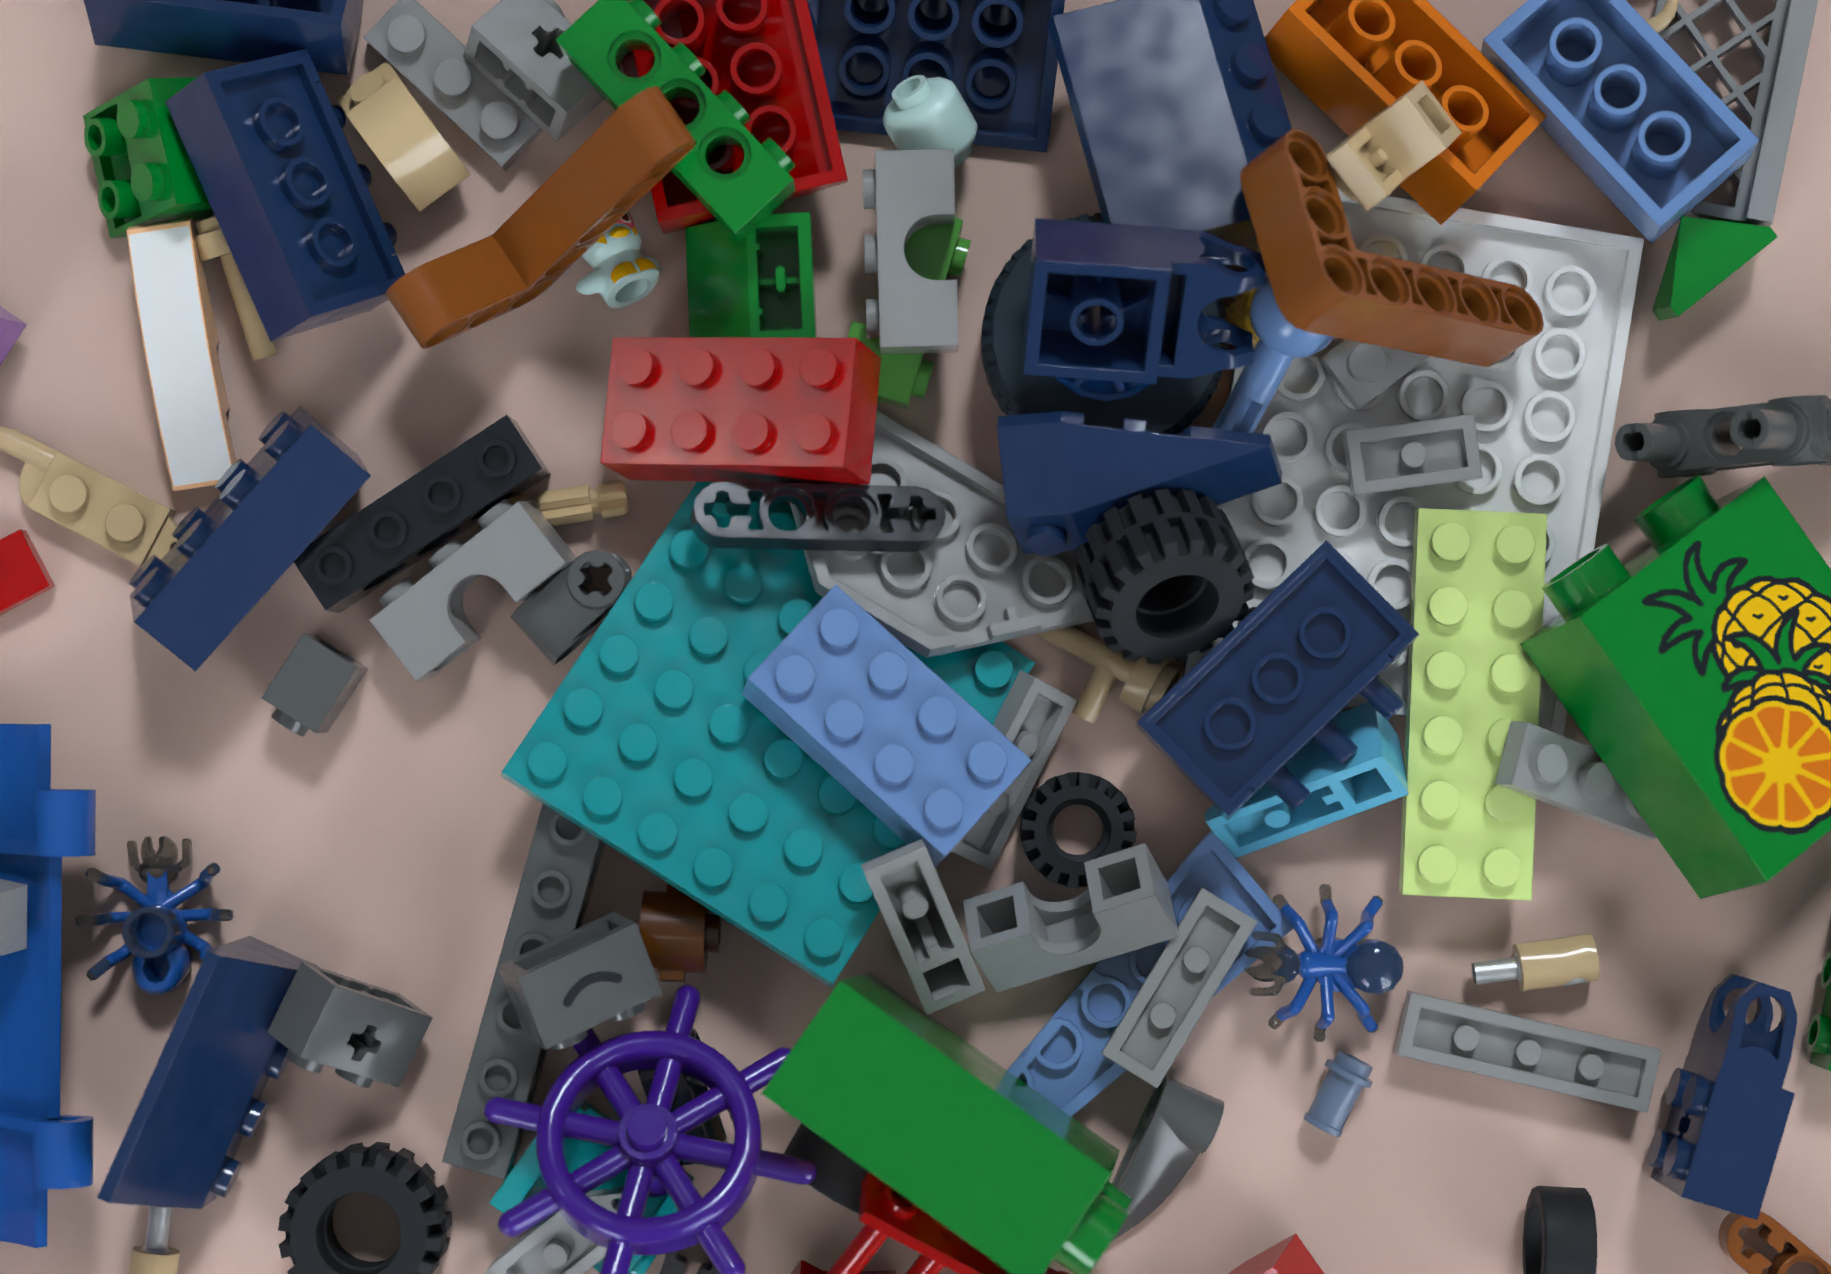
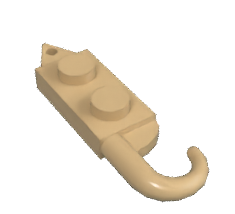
M0 425V450L25 462L20 474L19 492L22 501L29 509L139 566L152 555L162 559L178 542L172 536L178 526L173 519L175 510L17 429Z

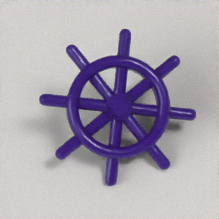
M684 985L676 992L666 1031L631 1032L601 1042L592 1028L588 1029L587 1037L573 1045L579 1056L556 1079L545 1098L543 1106L502 1097H493L484 1106L485 1117L493 1123L537 1132V1159L545 1188L504 1212L498 1222L499 1230L505 1236H518L554 1213L559 1212L562 1218L578 1233L595 1244L607 1248L600 1274H628L633 1254H667L683 1250L698 1243L701 1244L719 1274H744L746 1267L744 1261L722 1228L742 1208L754 1187L757 1176L807 1185L817 1175L815 1164L806 1158L762 1150L760 1116L753 1094L767 1086L791 1049L786 1047L778 1048L743 1070L738 1071L716 1049L690 1037L700 1002L699 991L691 985ZM655 1068L646 1104H641L622 1074L639 1069ZM681 1072L692 1076L710 1088L708 1091L671 1112ZM599 1087L621 1121L577 1113V1111L588 1096ZM725 1110L728 1111L735 1131L734 1144L686 1135ZM567 1138L612 1147L571 1173L569 1172L565 1153ZM680 1161L725 1169V1172L716 1185L704 1197H701L681 1166ZM628 1171L617 1213L603 1208L586 1196V1194L622 1172ZM668 1194L679 1210L664 1216L643 1217L648 1196L662 1197Z

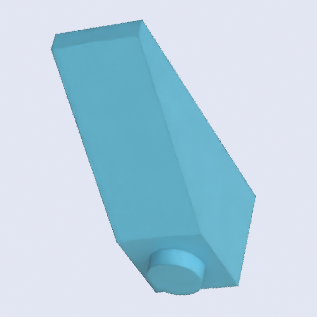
M1369 702L1343 711L1332 721L1358 747V750L1342 765H1339L1313 739L1285 766L1311 792L1310 796L1297 809L1291 810L1266 784L1228 821L1212 806L1205 812V822L1231 854L1238 858L1409 795L1401 740L1389 721Z

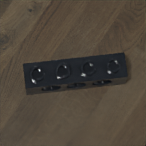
M505 415L310 543L294 563L325 611L340 613L476 524L481 516L501 501L522 494L551 475V473L518 423L510 416Z

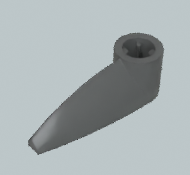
M1164 1076L1158 1088H1154L1112 1182L1113 1185L1133 1198L1127 1208V1211L1130 1213L1114 1239L1139 1224L1161 1205L1186 1175L1200 1153L1203 1154L1207 1150L1220 1125L1224 1111V1101Z

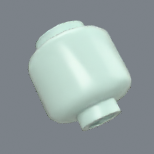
M923 75L909 77L898 84L892 92L893 99L886 107L882 120L897 150L954 149V168L959 166L968 158L972 151L971 144L975 140L978 126L956 85L951 80L942 77L926 79Z

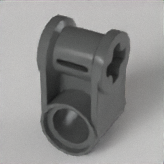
M600 550L587 551L576 557L553 580L544 584L514 611L511 619L548 660L555 665L587 639L595 630L596 625L608 615L632 579V570L626 560L615 553ZM592 566L604 569L612 568L613 573L607 579L612 587L609 593L597 590L590 592L588 586L594 580L589 572Z

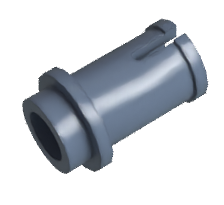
M1338 1050L1334 1060L1327 1059L1325 1066L1329 1068V1071L1308 1113L1306 1112L1303 1117L1308 1123L1336 1137L1341 1136L1342 1128L1363 1087L1370 1088L1373 1083L1368 1078L1373 1069L1372 1066L1346 1052Z

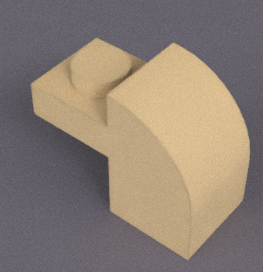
M388 61L382 63L372 72L360 76L350 88L336 97L353 126L419 212L471 175Z
M1421 81L1326 155V158L1333 168L1332 173L1340 190L1351 200H1357L1362 208L1368 211L1386 198L1407 177L1444 151L1462 132L1425 83Z

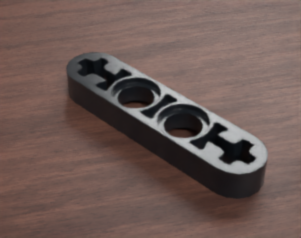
M718 482L711 483L700 491L692 508L690 522L697 538L706 545L716 548L917 552L933 545L944 526L946 513L942 501L935 493L917 486ZM720 502L725 503L728 514L747 515L751 502L759 503L755 518L757 530L748 528L751 516L731 517L729 526L721 528L717 527V521L714 516L705 514L711 513L714 503ZM779 502L792 503L802 512L804 524L794 531L780 530L770 521L768 515L769 508ZM841 504H855L866 513L868 526L860 532H846L835 523L833 510ZM880 505L887 506L884 518H897L889 520L885 533L878 531L882 516ZM908 507L917 508L919 518L929 519V521L925 522L920 532L911 530L910 521L899 519L904 517Z

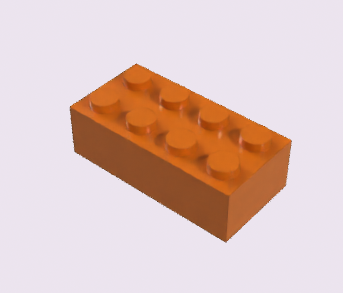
M1296 0L1265 36L1272 63L1348 136L1419 82L1423 81L1462 133L1444 151L1407 177L1399 186L1440 225L1487 181L1547 117L1427 0Z

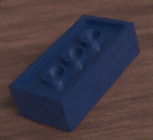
M307 49L204 72L165 102L270 342L371 311L388 300L385 292L393 283L405 275L397 254L394 255L396 251L393 246L397 241L396 230L392 224L382 222L368 189L372 181L371 173L364 164H357L342 130L346 124L345 113L339 106L331 105Z
M1326 540L1137 721V727L1227 821L1266 784L1291 810H1295L1310 796L1311 792L1285 765L1313 739L1339 765L1347 761L1358 750V747L1332 720L1359 694L1386 720H1389L1404 706L1405 702L1379 675L1414 643L1419 633Z

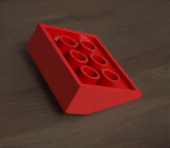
M643 0L662 22L655 29L662 39L671 48L679 42L683 43L706 69V72L700 77L703 83L716 96L723 90L729 92L751 118L744 127L760 144L766 139L771 138L792 160L795 168L788 174L794 179L796 191L785 201L848 182L807 0ZM633 50L627 53L622 59L624 74L631 78H639L646 75L652 69L655 57L645 50ZM679 97L670 102L685 125L693 122L699 113V104L691 98ZM721 145L710 154L708 166L716 173L730 174L741 167L745 154L734 145ZM671 170L651 189L657 220L663 234L684 230L686 227L718 221Z

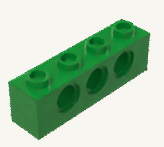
M598 0L556 39L562 54L615 111L633 96L653 86H658L669 103L679 97H688L699 104L700 109L697 117L693 122L685 125L696 140V146L671 171L739 243L796 191L794 179L788 174L795 168L794 163L771 138L766 139L760 144L744 127L751 118L729 92L723 90L716 96L703 83L700 77L706 72V69L683 43L679 42L671 48L655 31L662 22L643 0ZM633 50H645L655 57L654 65L650 72L639 78H631L620 72V63L623 57ZM729 144L741 149L745 156L741 167L737 171L730 174H719L708 166L709 156L717 147Z

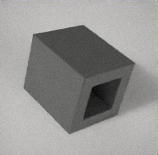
M303 633L263 694L262 699L276 707L271 717L290 731L303 737L308 729L314 733H327L368 668L319 636Z

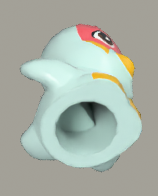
M629 211L581 256L594 271L579 279L575 288L577 292L584 295L600 293L606 304L611 308L625 307L647 296L657 284L661 272L660 265L656 259L641 254V237Z

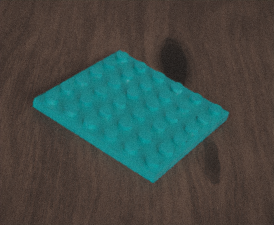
M697 481L502 770L501 777L821 982L832 987L880 911L861 865L908 844L742 695L748 677L820 602L823 596L814 590L803 550L716 548L700 541L693 532L690 522L692 508L700 491L711 483L718 482ZM718 502L714 503L712 512L705 515L714 516L717 521V527L721 528L729 526L731 517L751 516L748 528L757 530L755 518L759 503L751 502L747 515H731L727 513L725 503ZM779 502L769 508V519L775 527L783 531L797 530L792 508L789 505ZM1002 641L928 658L905 646L992 725H994L995 719L1020 670L1029 674L1035 664L1034 661Z

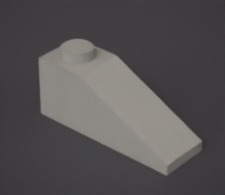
M923 839L862 864L863 872L926 1015L985 991L984 983Z

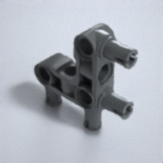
M1827 395L1793 396L1771 399L1766 403L1655 413L1652 423H1629L1620 427L1616 434L1615 447L1619 456L1626 461L1649 462L1651 466L1657 469L1658 478L1706 476L1716 474V471L1771 465H1831V398Z

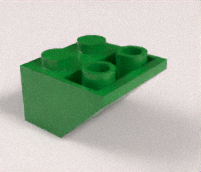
M197 77L148 78L83 115L85 123L84 141L88 152L92 155L99 186L98 204L106 218L110 238L127 237L126 230L132 226L191 217L193 221H198L215 215L165 103Z
M810 212L770 214L739 243L719 221L685 228L690 337L817 338L813 227Z

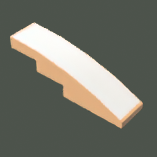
M192 217L128 227L126 230L146 363L173 491L216 485L223 474L237 460L226 416L230 406L216 349L220 339L203 264L200 262L197 250L196 233Z

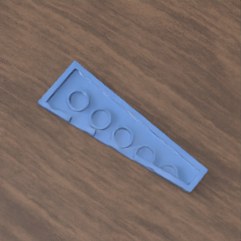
M1210 831L1201 839L1167 880L1177 926L1201 887L1258 921L1213 996L1294 929L1283 917L1277 906L1220 839L1216 837L1213 831ZM1169 940L1098 961L1011 1064L1007 1072L1019 1078L1027 1086L1050 1100L1071 1117L1126 1071L1125 1068L1103 1056L1101 1052Z

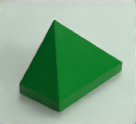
M1681 216L1652 309L1653 313L1659 321L1679 317L1778 236L1768 226Z

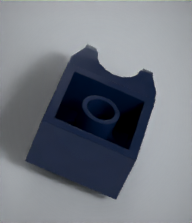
M1035 218L1023 331V375L1156 384L1157 376L1190 379L1252 364L1254 356L1252 333L1234 326L1222 318L1210 316L1203 309L1210 302L1221 297L1236 296L1245 291L1265 286L1267 271L1262 254L1243 246L1233 245L1199 230ZM1239 265L1247 268L1249 271L1235 272L1224 266ZM1225 342L1236 346L1238 349L1224 350L1213 347L1210 344Z
M1731 973L1715 986L1710 993L1696 1025L1683 1069L1676 1068L1668 1084L1666 1103L1672 1107L1665 1130L1658 1129L1656 1131L1648 1153V1165L1653 1167L1651 1178L1677 1195L1758 1220L1795 1093L1782 1088L1791 1060L1797 1026V1012L1789 991ZM1737 988H1746L1735 997L1725 1016L1723 1006L1727 994ZM1770 997L1778 1002L1781 1009V1020L1772 1031H1770L1773 1020V1006ZM1756 999V1014L1753 1021L1746 1024L1747 1009L1750 1003Z

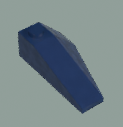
M1064 411L998 416L997 432L1007 519L1023 554L1036 553L1052 556L1063 551H1077L1080 544L1089 542L1086 532L1093 524H1102L1105 521L1103 515L1114 506L1118 509L1129 504L1128 498L1141 494L1142 498L1153 496L1154 490L1169 489L1171 495H1176L1181 489L1194 491L1197 499L1207 496L1214 500L1216 505H1220L1282 483V470L1270 435L1190 426L1178 436L1145 430L1146 421L1125 418L1122 429L1084 425L1085 414Z

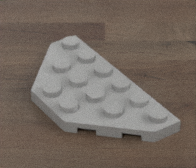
M876 412L870 485L917 486L930 490L939 497L944 505L946 513L945 523L933 545L923 551L803 550L816 593L824 597L836 584L897 640L926 658L1094 621L1076 577L1075 566L1079 564L1076 556L1077 551H1063L1052 556L1036 553L1023 554L1007 519L1004 485L881 412ZM839 484V485H868V484ZM790 503L798 529L804 524L803 514L797 506ZM841 504L833 510L835 523L846 532H860L868 526L866 513L855 504ZM880 505L882 516L878 531L885 533L889 520L897 518H884L887 506ZM908 507L904 517L899 518L900 520L910 521L911 530L915 532H920L925 522L929 521V519L919 518L917 508Z

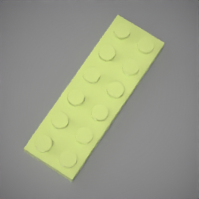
M1418 508L1414 511L1410 625L1419 633V636L1409 646L1404 766L1409 795L1403 796L1399 894L1532 901L1536 799L1497 785L1495 782L1511 721L1529 722L1539 726L1541 673L1520 644L1543 627L1544 591L1542 587L1545 585L1547 514Z

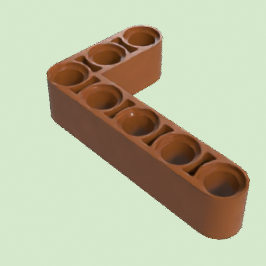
M658 86L650 87L633 96L614 111L493 235L416 267L393 283L385 292V296L422 349L433 347L513 311L547 290L696 146L697 142Z
M1291 129L1242 168L1240 173L1241 187L1272 292L1280 312L1294 327L1306 332L1483 367L1494 365L1542 332L1544 322L1538 304L1528 292L1517 285L1356 249L1326 153L1318 141L1309 133L1300 129Z

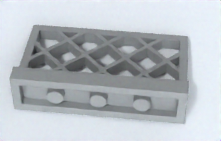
M1657 0L1654 17L1662 11L1666 0ZM1709 0L1688 15L1678 2L1675 14L1678 22L1658 33L1666 42L1685 29L1704 56V58L1690 66V68L1697 74L1709 65L1712 67L1730 93L1721 100L1726 106L1736 101L1751 122L1749 130L1759 139L1750 159L1742 165L1741 170L1739 168L1732 174V177L1738 184L1734 207L1708 203L1703 199L1686 214L1687 216L1768 227L1773 223L1818 0H1776L1774 11L1753 25L1750 24L1734 0ZM1723 4L1742 32L1713 51L1694 25V22ZM1771 24L1766 46L1758 32ZM1746 40H1749L1763 60L1762 70L1760 74L1738 87L1719 58ZM1758 86L1753 108L1745 94Z

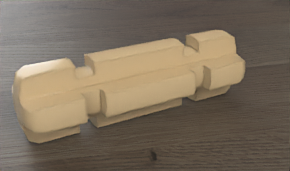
M621 480L599 483L596 489H591L590 485H582L539 492L537 498H531L530 494L509 498L512 505L518 501L533 500L545 519L552 526L594 520L596 514H602L603 518L622 516L628 513L630 507L627 487L624 481Z

